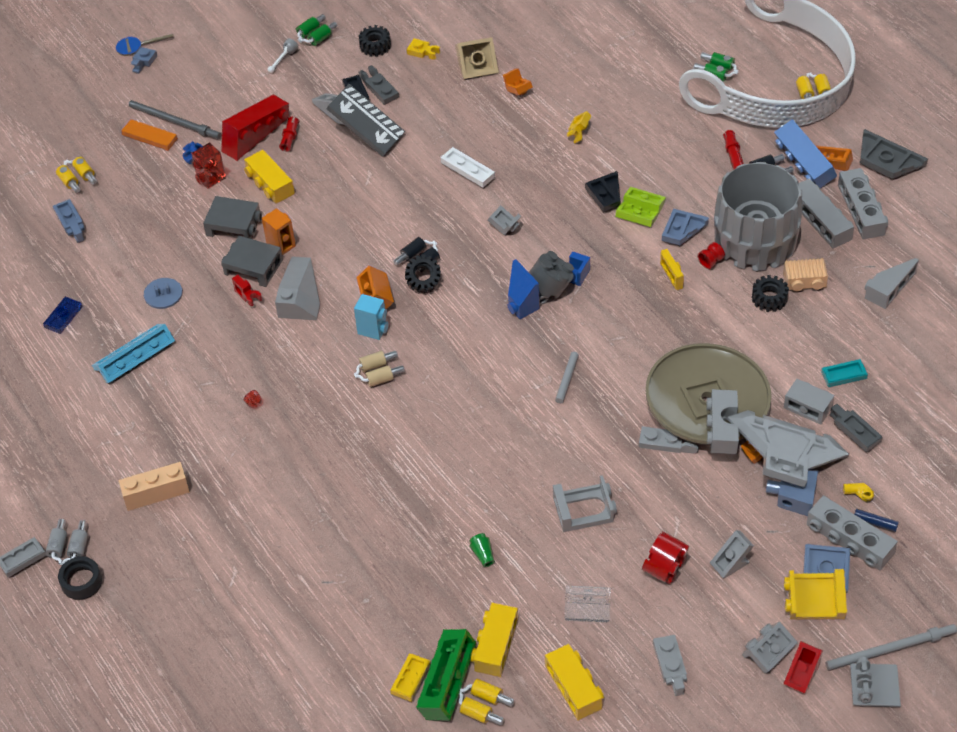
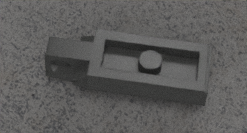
M838 404L831 407L829 415L834 419L837 427L865 452H868L882 442V435L853 410L845 411Z

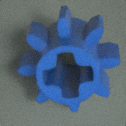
M192 141L182 148L185 151L183 159L188 164L196 166L205 159L203 156L205 149L200 143Z

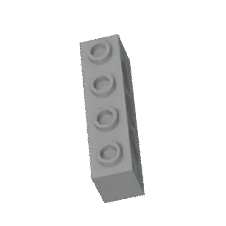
M862 168L840 172L838 187L862 240L885 236L888 218L882 213L881 203L876 200L875 191L869 185L868 176L864 174Z
M824 495L808 512L806 525L813 531L826 536L832 543H837L843 548H850V554L861 558L871 567L881 571L896 552L897 540Z

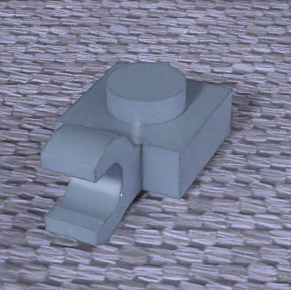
M140 47L131 61V65L135 66L132 71L140 73L144 66L149 67L156 59L157 51Z

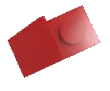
M800 641L783 684L806 693L815 671L819 668L823 650Z

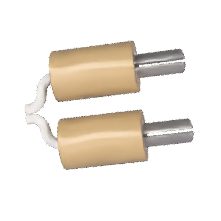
M379 351L359 358L360 364L357 366V372L354 373L355 378H360L363 382H368L369 387L393 380V375L405 372V368L403 365L392 369L389 365L385 366L387 365L386 361L398 357L397 351L386 354L383 351ZM360 367L363 372H366V379H364L361 375H358L360 372Z

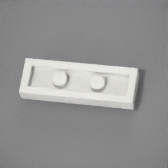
M454 147L440 157L442 164L482 188L495 178L494 171Z

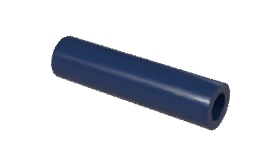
M857 508L854 513L871 525L893 532L897 531L898 521Z

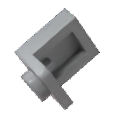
M500 205L487 221L505 235L509 230L513 232L518 227L519 223L517 221L521 215L518 214L516 217H513Z

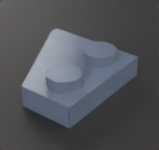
M673 209L663 231L662 241L677 245L683 244L708 225L709 217Z

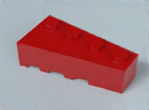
M273 94L223 120L221 152L238 161L288 119L289 103Z

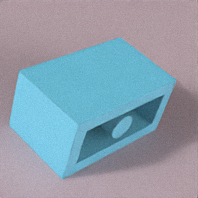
M361 294L354 307L357 334L380 340L382 334L387 332L389 325L386 320L387 309H385L384 300Z

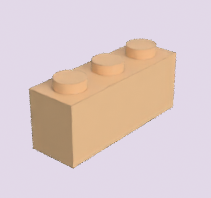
M181 462L118 480L128 511L190 493Z

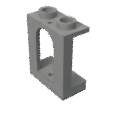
M603 475L600 476V484L567 491H563L561 484L553 485V500L563 532L614 522V513H617L614 500L611 501L610 499L611 488L609 483H605ZM589 499H599L605 505L604 511L599 514L572 520L567 506L569 503Z

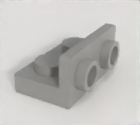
M780 621L773 625L770 623L765 625L759 631L761 635L757 639H751L745 645L746 650L742 653L744 658L750 656L764 673L769 672L798 643Z

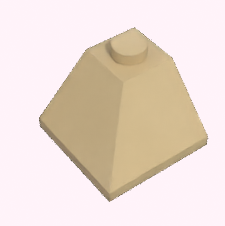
M492 37L457 43L455 45L463 79L499 73Z

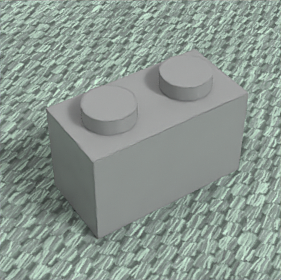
M796 379L785 395L784 409L822 425L831 411V407H833L834 395L808 382Z

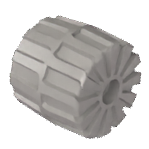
M766 162L742 164L733 171L726 173L722 178V184L718 188L714 213V239L723 248L725 260L732 257L735 259L734 266L745 269L746 265L750 264L752 265V270L761 271L766 270L767 264H770L772 268L778 267L785 262V258L788 259L792 256L796 248L802 219V190L799 189L798 180L794 175L789 174L785 168L767 164Z

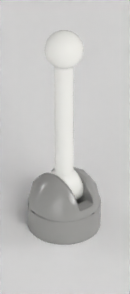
M288 38L284 42V52L272 66L268 67L269 73L275 71V67L287 53L293 54L298 49L296 41Z

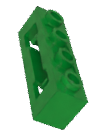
M443 629L438 640V646L431 660V666L424 680V686L416 706L417 710L426 720L450 721L471 660L472 651L476 645L475 639L467 629ZM461 652H465L463 661L461 662ZM447 693H448V695L450 696V699H449V702H448V705H447V708H446V707L444 706V702L447 701V697H446V696H447Z

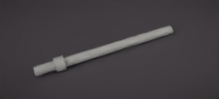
M955 624L942 628L933 627L927 629L925 633L826 661L825 665L827 670H832L849 665L850 663H856L860 657H867L869 659L927 641H939L941 637L957 633V628Z

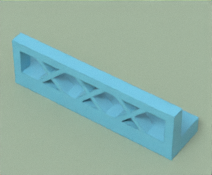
M156 324L94 363L92 367L94 370L100 371L106 383H109L175 340L166 324Z

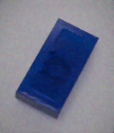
M65 296L44 321V328L61 334L83 307L82 303Z

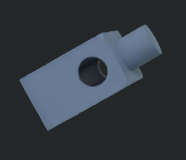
M808 471L805 487L793 485L782 480L781 482L768 480L766 493L778 495L777 506L779 508L808 516V512L813 507L818 471Z

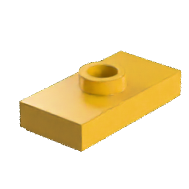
M668 249L661 250L660 265L676 290L683 289L684 275L680 264L675 262Z
M409 653L390 689L391 695L412 702L431 665L430 660Z

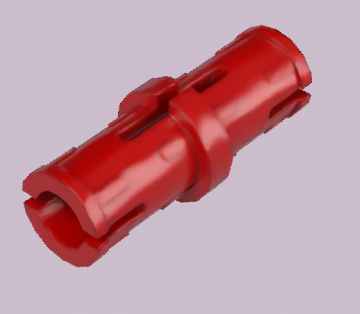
M293 116L288 118L279 145L282 151H284L285 145L287 146L285 152L290 151L292 142L297 135L296 130L299 125V119L295 117L294 122H292Z

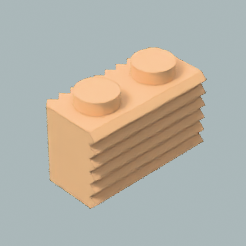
M823 258L813 260L802 259L801 261L790 260L789 262L786 260L784 262L783 275L789 290L800 291L809 288L819 290L827 287L828 274Z

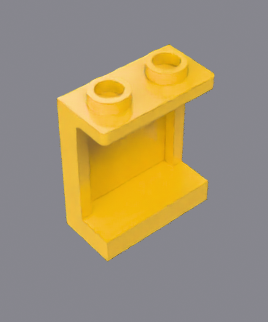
M835 569L834 573L794 574V570H789L788 576L784 577V590L788 591L789 599H785V611L790 613V620L845 619L847 604L844 569Z

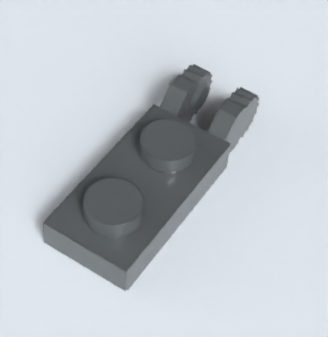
M373 65L368 67V71L372 75L370 78L364 70L359 71V76L365 83V86L384 105L399 98V92L378 73Z

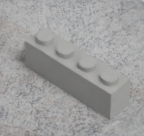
M810 178L800 182L799 189L802 190V215L832 249L851 241L854 231L853 223L847 220L841 210L836 208L830 198L825 196L819 186L814 184Z

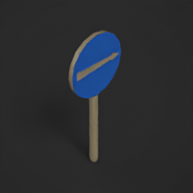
M169 34L142 42L136 37H126L116 44V51L120 55H132L140 49L141 45L172 38L174 35Z

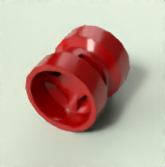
M712 242L707 246V249L700 251L697 257L703 267L710 269L716 264V261H721L725 257V252L718 243Z

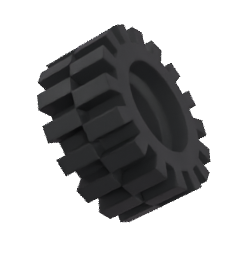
M374 25L373 28L368 26L369 29L365 27L363 31H360L358 36L359 46L364 55L367 56L369 54L370 57L373 55L378 57V54L382 56L384 52L387 53L388 49L390 50V32L387 31V28L383 29V26L378 28L377 25Z
M417 255L415 259L412 258L405 270L407 285H410L412 290L416 289L419 293L420 291L426 293L427 290H433L438 285L441 275L440 265H437V261L435 259L432 260L431 256L427 258L425 255H422V257ZM420 267H425L430 271V277L424 281L419 280L415 275V271Z
M767 275V278L761 276V280L758 278L756 283L754 282L752 289V302L755 303L754 306L756 308L760 306L759 310L761 311L765 308L766 312H769L770 309L776 312L777 308L780 311L782 306L785 307L788 300L789 287H787L786 282L783 283L784 279L780 278L778 280V276L775 275L774 278H771V275ZM771 291L775 292L777 295L768 296L765 295L764 292Z

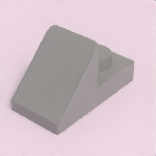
M735 530L709 563L723 578H726L749 563L745 557L754 545L741 531Z

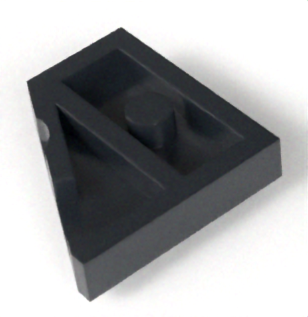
M617 171L585 183V189L603 212L620 206Z

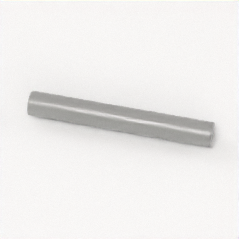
M571 352L555 399L559 404L564 401L579 356L577 352Z

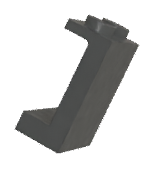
M215 196L203 222L206 236L213 237L216 230L243 234L244 237L251 239L256 233L258 222L262 219V211H260L258 202Z
M238 236L237 240L231 244L228 254L222 259L221 266L223 267L224 275L229 276L231 271H236L257 277L259 286L267 287L283 261L281 247Z

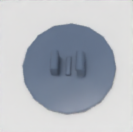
M159 278L147 285L144 290V299L153 308L166 309L179 302L183 290L180 283L176 280Z

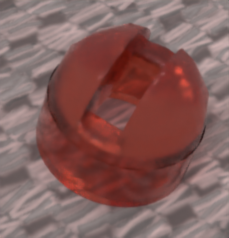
M257 390L250 391L243 399L251 408H257V403H262V398Z

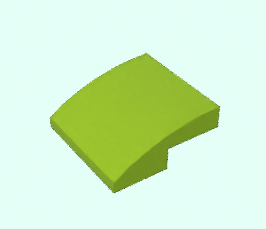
M630 187L624 194L623 202L617 208L615 217L651 227L657 219L666 197Z

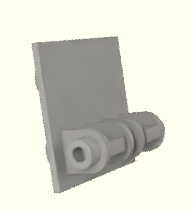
M867 657L858 658L856 664L850 663L853 706L901 707L897 665L870 664Z

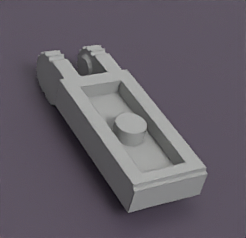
M642 426L639 439L640 448L693 454L698 451V445L695 442L691 443V441L682 439L667 429Z

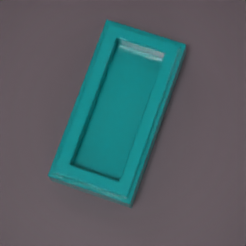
M861 359L821 369L828 388L868 378V373Z

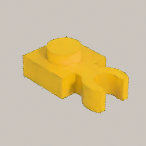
M413 38L406 49L407 55L422 59L424 56H428V58L436 60V53H440L439 46H430V42Z

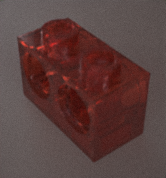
M210 142L191 153L193 158L192 165L196 172L195 179L199 184H203L209 189L226 179L221 152Z

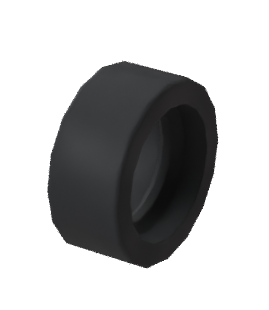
M77 556L69 559L61 566L58 572V581L62 592L67 597L74 600H83L97 593L102 584V576L98 564L93 559L86 556ZM89 570L92 572V578L84 585L71 586L67 582L69 577L77 571Z

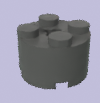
M548 251L538 258L529 273L539 283V294L548 298L551 295L555 296L554 298H558L573 279L574 267L569 262L559 258L555 252Z

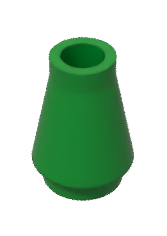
M480 533L470 538L469 547L482 566L489 567L493 565L495 560L493 558L490 538L486 537L485 533Z

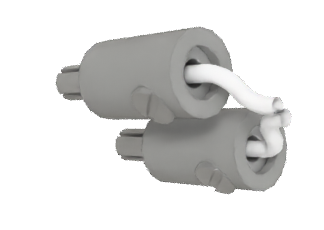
M59 519L57 527L51 530L45 554L59 561V565H63L71 558L83 556L88 538V533L85 532L87 525L85 520H80L78 529L72 531L67 550L69 558L63 561L60 559L67 537V532L64 530L66 523L64 519Z

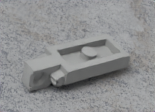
M670 635L654 638L653 647L664 683L666 682L667 685L672 684L675 696L684 695L685 687L683 682L687 681V673L676 636Z

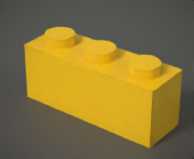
M264 150L244 159L246 175L249 178L251 177L256 186L262 188L268 199L271 198L275 204L295 194L293 181Z
M491 602L489 611L485 610L483 616V623L485 625L483 630L480 629L478 632L477 643L479 644L477 649H473L471 655V662H474L475 672L497 677L502 676L518 622V608Z
M567 644L545 654V667L576 719L580 720L602 709L604 695L599 686L595 687L592 682L593 677L589 669H584L581 664L582 660L578 651H573L570 644Z

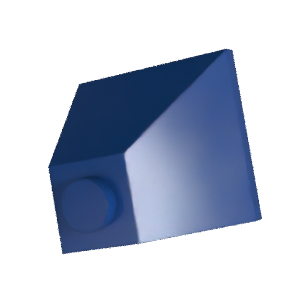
M515 259L512 263L507 306L512 314L522 319L539 310V283Z

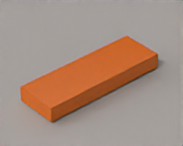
M132 119L121 130L123 136L168 151L178 140L177 134Z

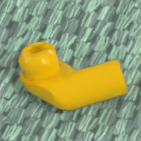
M865 483L843 484L844 494H856L867 502L874 498V491Z

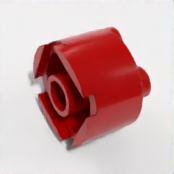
M662 531L649 551L648 558L650 560L645 559L642 570L665 583L671 584L676 576L677 568L682 567L690 546Z

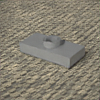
M34 537L0 556V567L6 576L10 577L45 557L46 554Z

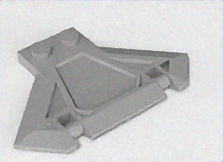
M749 410L727 417L731 424H738V431L764 457L763 475L805 487L808 470L849 455L831 435H816L814 430L763 415L761 418L755 416V412Z

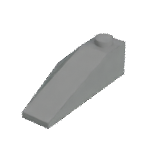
M291 257L276 296L275 305L278 318L317 320L320 302L311 258Z

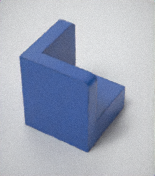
M572 251L569 256V263L573 265L574 270L573 279L570 283L581 286L590 271V257Z

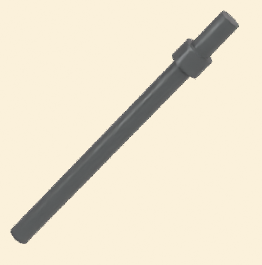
M133 100L129 102V107L197 131L202 136H210L216 139L221 138V132L211 129L210 126L193 123Z

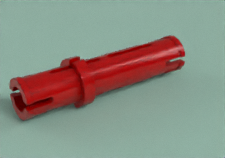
M727 130L723 134L726 143L725 149L730 156L734 170L737 166L744 164L735 132Z

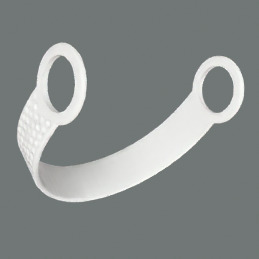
M745 0L749 10L758 18L768 22L785 21L810 32L822 40L838 57L844 70L845 79L833 89L811 98L771 100L742 93L725 86L717 76L708 71L692 69L681 76L679 90L684 100L692 108L705 114L721 113L741 122L771 128H780L792 119L798 126L811 124L835 112L848 96L856 62L852 40L838 20L821 7L807 0H783L784 10L777 14L764 12L755 4L754 0ZM701 78L711 82L720 93V103L709 106L698 102L689 92V80Z

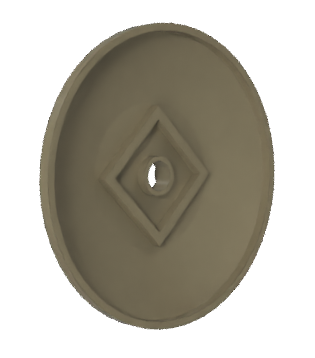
M690 344L666 353L654 364L646 381V400L655 419L674 435L700 444H707V431H710V427L706 426L707 414H710V410H706V401L702 398H711L712 389L737 391V413L749 410L755 412V416L762 418L763 415H768L771 404L770 384L762 369L745 354L718 344ZM739 432V440L745 438V437Z

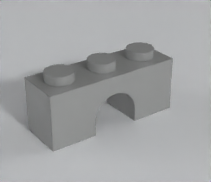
M712 389L711 398H707L706 410H710L706 421V426L710 427V431H707V444H711V453L737 454L739 443L738 424L725 422L728 416L737 414L738 394L735 390Z

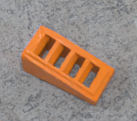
M816 146L834 169L841 171L849 170L853 161L851 149Z

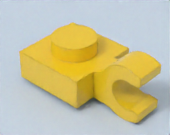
M588 111L575 116L568 128L567 136H575L574 144L582 140L581 131H584L589 126L588 122L591 114Z

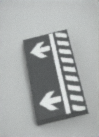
M350 84L326 108L382 157L405 132Z

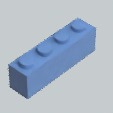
M793 119L774 132L777 137L775 140L776 144L781 150L783 148L786 150V156L790 161L794 160L796 162V168L800 173L804 172L806 174V180L810 178L814 184L821 188L837 177L831 163Z

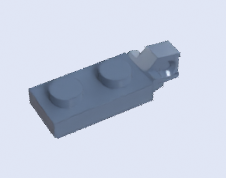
M71 200L53 205V210L68 236L73 234L77 243L83 241L82 231L85 230L84 224Z

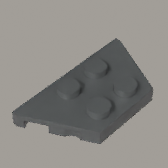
M866 129L863 130L861 164L892 179L927 165L928 158Z

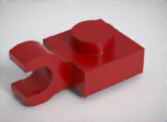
M239 275L232 277L234 291L245 302L247 301L250 306H253V298L262 301L261 293L257 290H251V285L246 279L243 280Z

